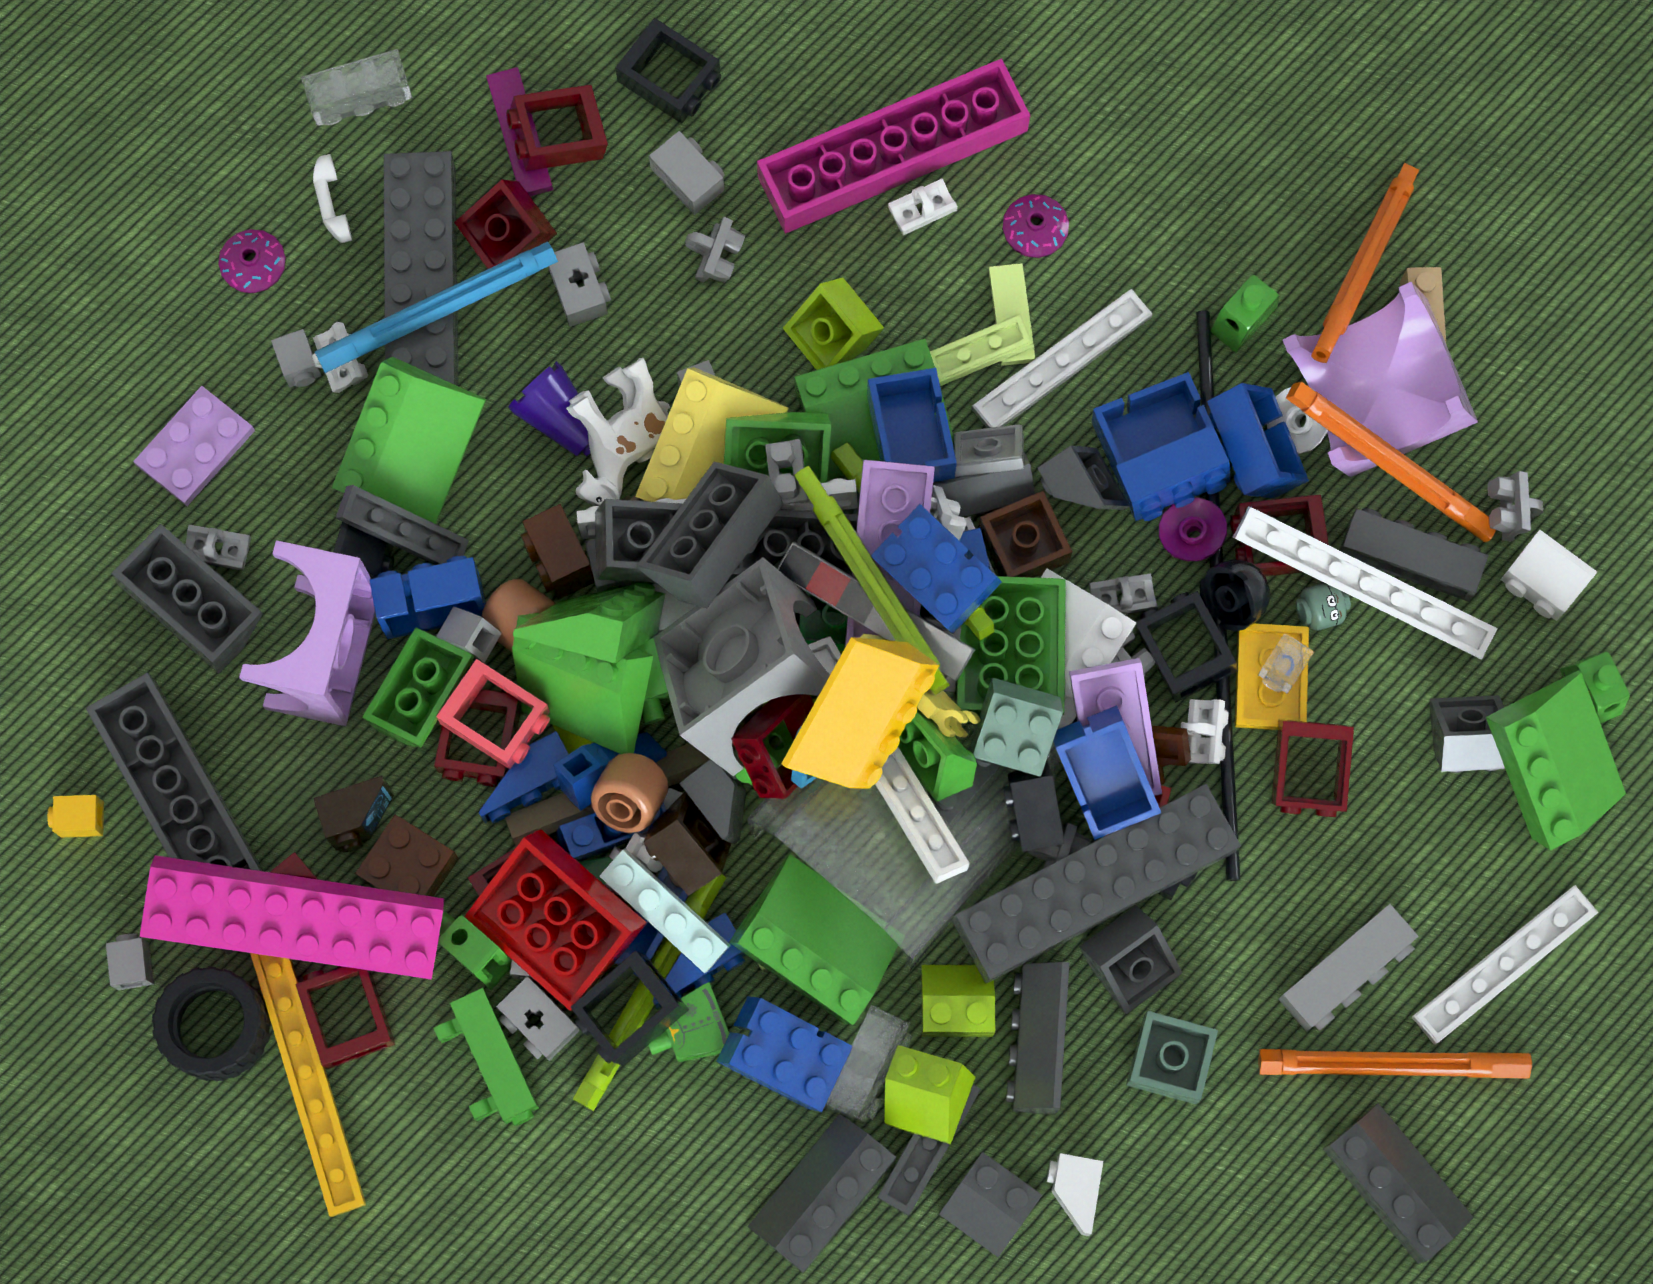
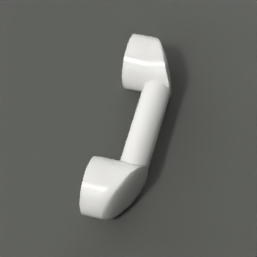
M331 154L320 156L316 161L313 183L324 225L334 238L340 243L352 241V235L346 214L335 215L327 182L337 180V175Z

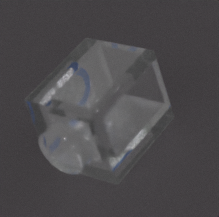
M1284 633L1258 676L1263 678L1262 682L1271 690L1281 692L1282 690L1288 694L1315 651Z

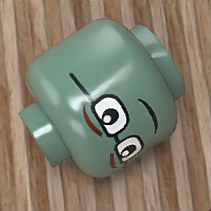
M1326 583L1304 588L1300 594V599L1296 600V610L1301 623L1308 625L1314 631L1342 624L1346 619L1347 610L1351 608L1349 595Z

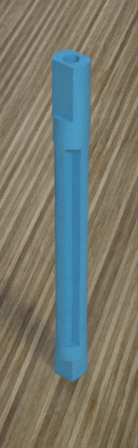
M547 241L314 352L324 372L327 373L558 262L553 248Z

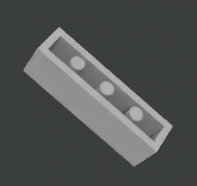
M1389 904L1286 991L1278 1000L1306 1032L1313 1026L1320 1031L1335 1018L1331 1012L1340 1003L1347 1008L1362 995L1358 990L1361 985L1367 980L1374 985L1389 972L1384 967L1389 961L1395 958L1400 962L1415 950L1411 943L1419 936L1394 907Z

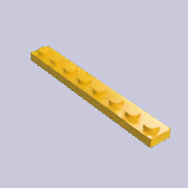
M250 953L329 1216L333 1217L365 1206L364 1195L325 1067L321 1065L295 985L299 982L292 959Z

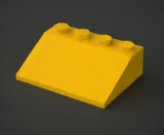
M851 637L781 764L786 768L845 787L870 789L880 779L882 767L888 756L897 749L902 731L906 724L915 717L917 705L923 694L933 685L934 675L940 665L908 642Z

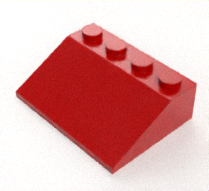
M541 829L525 836L464 916L569 1011L572 1010L570 1007L601 979L647 924L643 918Z

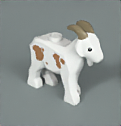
M639 358L635 363L624 369L617 367L603 377L608 385L618 388L621 392L624 410L617 412L606 420L594 402L589 390L582 391L570 399L571 405L566 408L572 417L579 419L588 431L589 448L598 478L595 479L587 470H584L583 482L576 488V495L592 506H600L604 499L621 500L623 477L627 467L635 461L641 463L652 457L654 448L667 420V411L670 406L665 401L656 400L653 392V381L644 358ZM627 495L622 500L639 501L640 498L635 497L636 495L632 498L630 495Z

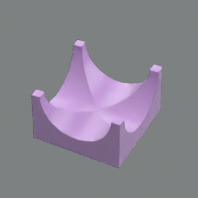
M1412 282L1398 287V295L1387 306L1371 316L1349 325L1346 332L1339 336L1327 363L1318 362L1311 357L1321 334L1313 336L1294 334L1282 339L1287 352L1296 362L1310 388L1327 398L1402 454H1406L1478 422L1428 299ZM1327 431L1331 451L1327 453L1332 465L1352 477L1377 466L1332 432Z
M276 540L273 556L290 563L304 574V576L297 575L294 588L298 592L315 598L314 622L305 640L288 656L267 664H243L239 678L245 682L283 692L282 694L266 693L263 707L266 710L346 726L375 617L369 581L371 577L358 557Z

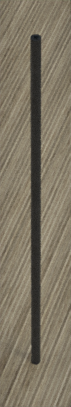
M1203 310L1196 312L1201 406L1204 405L1209 415L1211 410L1207 401L1214 398L1210 312ZM1206 492V500L1213 502L1220 508V493L1208 494ZM1222 547L1209 557L1210 568L1223 562ZM1214 614L1212 618L1228 646L1227 629L1218 625L1222 621ZM1214 645V658H1216L1220 654ZM1230 676L1216 682L1217 700L1225 701L1224 709L1229 712L1228 724L1222 731V743L1226 746L1225 759L1220 761L1222 808L1225 818L1238 839ZM1238 849L1234 854L1225 858L1226 881L1241 880Z

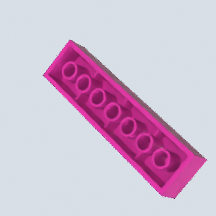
M1001 58L758 160V179L786 234L1028 131L1030 113Z
M155 855L149 871L140 937L432 979L443 915L444 898Z

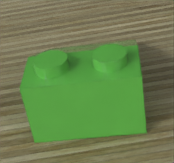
M788 412L726 418L724 464L769 476L765 444L800 439L804 467L810 466L820 483H827L831 422L828 413ZM793 467L780 468V472L793 475Z

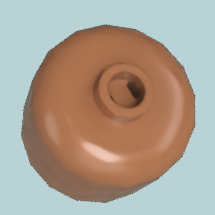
M513 579L503 583L492 593L482 611V617L501 632L497 642L512 652L513 632L517 625L518 616L541 613L556 603L526 581Z
M636 753L618 754L608 762L593 788L590 796L592 808L597 817L607 826L625 833L640 832L651 825L664 802L669 789L668 779L662 768L652 759Z

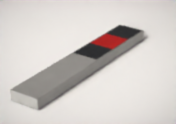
M792 542L778 567L782 574L798 587L883 638L895 641L855 577L798 543ZM905 608L938 659L941 672L955 681L958 680L975 649Z

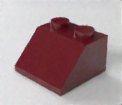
M501 179L454 222L488 269L547 241L549 242L557 235V232L520 182Z

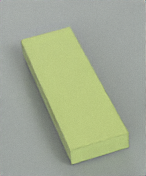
M1023 264L989 267L988 272L995 324L1021 314L1033 342ZM1034 347L1002 360L1001 366L1031 363L1035 360Z
M1018 314L932 350L930 354L937 369L940 386L1031 349L1034 347L1022 315Z

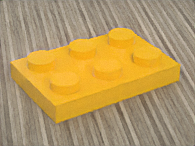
M1254 623L1244 630L1237 631L1238 672H1236L1235 727L1278 730L1279 719L1307 722L1309 627ZM1282 656L1290 657L1294 663L1293 670L1285 682L1282 679L1290 668V662L1286 659L1281 660Z

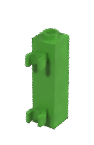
M481 988L451 1002L450 1005L456 1018L444 1022L433 1029L441 1043H445L462 1033L467 1040L492 1095L469 1106L474 1119L480 1121L499 1111L502 1120L506 1124L513 1122L514 1126H518L534 1118L532 1112L539 1109V1106L503 1027L498 1020L487 992Z

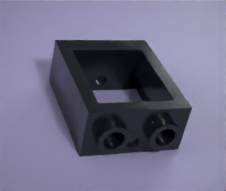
M655 17L615 67L617 82L681 124L688 115L692 117L696 114L702 104L701 98L708 90L710 92L713 91L721 79L719 59ZM663 43L702 67V70L679 100L640 75Z
M1198 591L1189 594V592L1182 593L1174 597L1170 601L1171 604L1161 610L1153 608L1144 612L1139 617L1140 620L1136 622L1137 632L1146 649L1153 657L1155 666L1175 703L1238 672L1237 663ZM1195 608L1220 656L1174 678L1150 631Z
M636 950L570 1007L577 1015L574 1022L586 1036L591 1034L598 1042L595 1049L608 1064L613 1062L622 1066L630 1062L689 1010L649 958ZM635 972L662 1006V1009L617 1047L590 1011Z

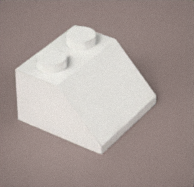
M1539 530L1500 580L1506 584L1507 590L1513 595L1520 598L1524 597L1533 603L1534 609L1540 615L1549 619L1552 617L1557 621L1583 591L1597 571Z

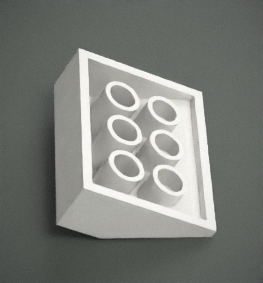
M1048 568L1041 576V578L1064 579ZM1066 580L1065 713L1061 717L1057 730L1072 724L1076 718L1069 671L1110 664L1136 625L1135 621Z

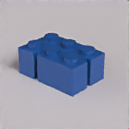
M930 368L868 379L867 399L880 461L934 466L933 482L955 479L957 462L944 402L941 403L942 392L937 369Z
M1189 372L1128 395L1126 409L1128 414L1123 415L1124 402L1122 398L1093 409L1092 425L1118 483L1116 465L1213 425L1204 405L1200 406L1201 398Z
M1240 383L1207 401L1211 410L1209 413L1210 420L1213 426L1219 430L1223 440V449L1236 473L1234 475L1235 483L1244 495L1276 498L1309 481L1286 422H1281L1263 431V426L1283 416L1272 388Z
M1213 425L1116 465L1119 485L1130 505L1129 508L1135 522L1141 519L1144 521L1153 520L1162 515V510L1169 505L1175 504L1176 508L1184 507L1195 500V496L1205 492L1208 494L1217 493L1227 486L1226 483L1231 482L1229 460Z
M919 504L898 526L902 533L897 537L892 532L872 553L871 557L953 634L1002 581L932 514Z
M455 556L449 558L446 563L438 565L430 563L418 564L412 570L407 571L408 574L403 575L397 571H386L380 573L377 576L378 578L369 580L376 618L387 639L411 635L415 627L423 631L441 628L453 606L482 617V611L486 605L482 579L473 557Z
M1117 705L1087 717L1088 725L1082 726L1081 721H1077L1058 729L1053 740L1094 840L1161 813Z
M747 996L734 1026L739 1029L750 1030V1033L746 1036L730 1032L716 1062L807 1109L822 1112L853 1046L827 1032L818 1031L819 1028L762 998Z

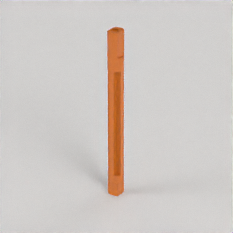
M1404 163L1398 177L1392 180L1324 319V330L1311 354L1314 360L1327 363L1339 336L1346 332L1414 190L1413 182L1419 169Z
M1303 382L1292 385L1286 399L1300 408L1302 412L1481 541L1486 543L1493 538L1496 530L1490 528L1489 516L1317 391H1314Z
M1260 1049L1258 1066L1260 1075L1339 1074L1530 1078L1532 1059L1530 1053L1347 1052Z

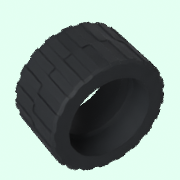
M210 966L207 968L198 967L191 969V971L185 974H180L163 989L164 992L160 998L158 997L155 1004V1012L152 1015L154 1029L152 1032L160 1053L174 1067L201 1080L225 1081L227 1078H235L245 1070H249L254 1066L256 1060L261 1058L266 1043L269 1042L271 1021L261 994L242 977L227 969L222 970ZM211 991L226 992L236 998L243 1009L244 1026L242 1033L234 1046L224 1054L214 1058L197 1056L190 1052L182 1042L180 1032L182 1017L187 1007L202 994Z

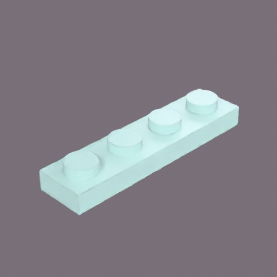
M623 849L599 876L704 973L708 972L731 946L627 849Z

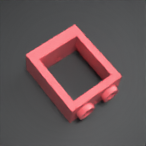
M476 659L436 718L442 726L508 769H511L515 762L520 764L530 750V746L527 744L534 734L540 735L545 730L550 721V717L547 716L550 711L546 703ZM488 680L532 708V711L505 750L460 722Z

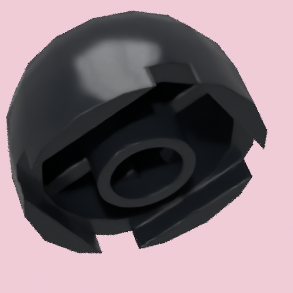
M1228 560L1211 567L1206 572V577L1200 582V596L1210 615L1215 614L1222 621L1218 624L1219 626L1234 632L1244 630L1253 625L1266 612L1271 598L1270 587L1264 574L1251 562L1243 560Z

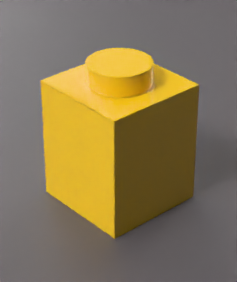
M97 795L53 796V807L48 808V825L61 838L103 836L104 801Z

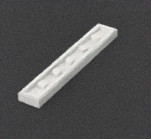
M1130 289L972 405V411L986 428L1007 425L1151 319V311L1136 293Z
M1574 885L1412 1016V1019L1431 1042L1436 1045L1599 912L1577 886Z

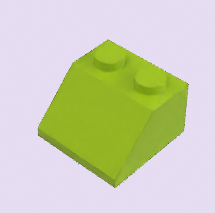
M842 277L819 284L783 329L814 368L819 370L854 359L867 349L884 327Z
M921 965L922 1037L994 1036V980L985 984L976 965Z
M898 1045L885 1078L884 1123L894 1128L951 1145L976 1077L962 1063Z

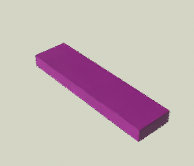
M518 67L486 75L515 180L520 182L529 196L553 191L547 168L525 171L523 160H518L516 156L515 140L517 138L515 130L509 129L506 112L510 109L514 96L526 94ZM527 113L536 148L541 147L532 114Z

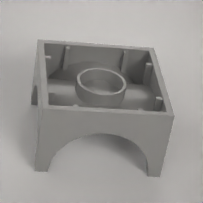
M764 557L724 585L707 609L699 606L694 607L653 637L679 735L732 776L744 769L743 763L732 747L731 740L743 718L759 705L781 696L794 694L819 696L830 676L809 648L794 616V612L807 617L816 611L817 608L814 600Z

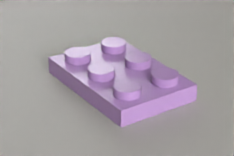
M201 386L133 462L169 493L188 506L253 434L255 429Z

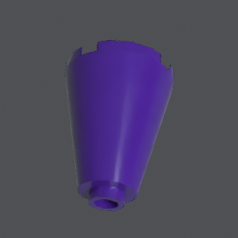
M556 361L552 368L549 366L522 391L524 396L518 401L514 399L508 408L517 417L575 456L583 453L587 457L591 454L588 431L579 419L572 417L566 409L571 405L569 400L578 395V392L563 366Z

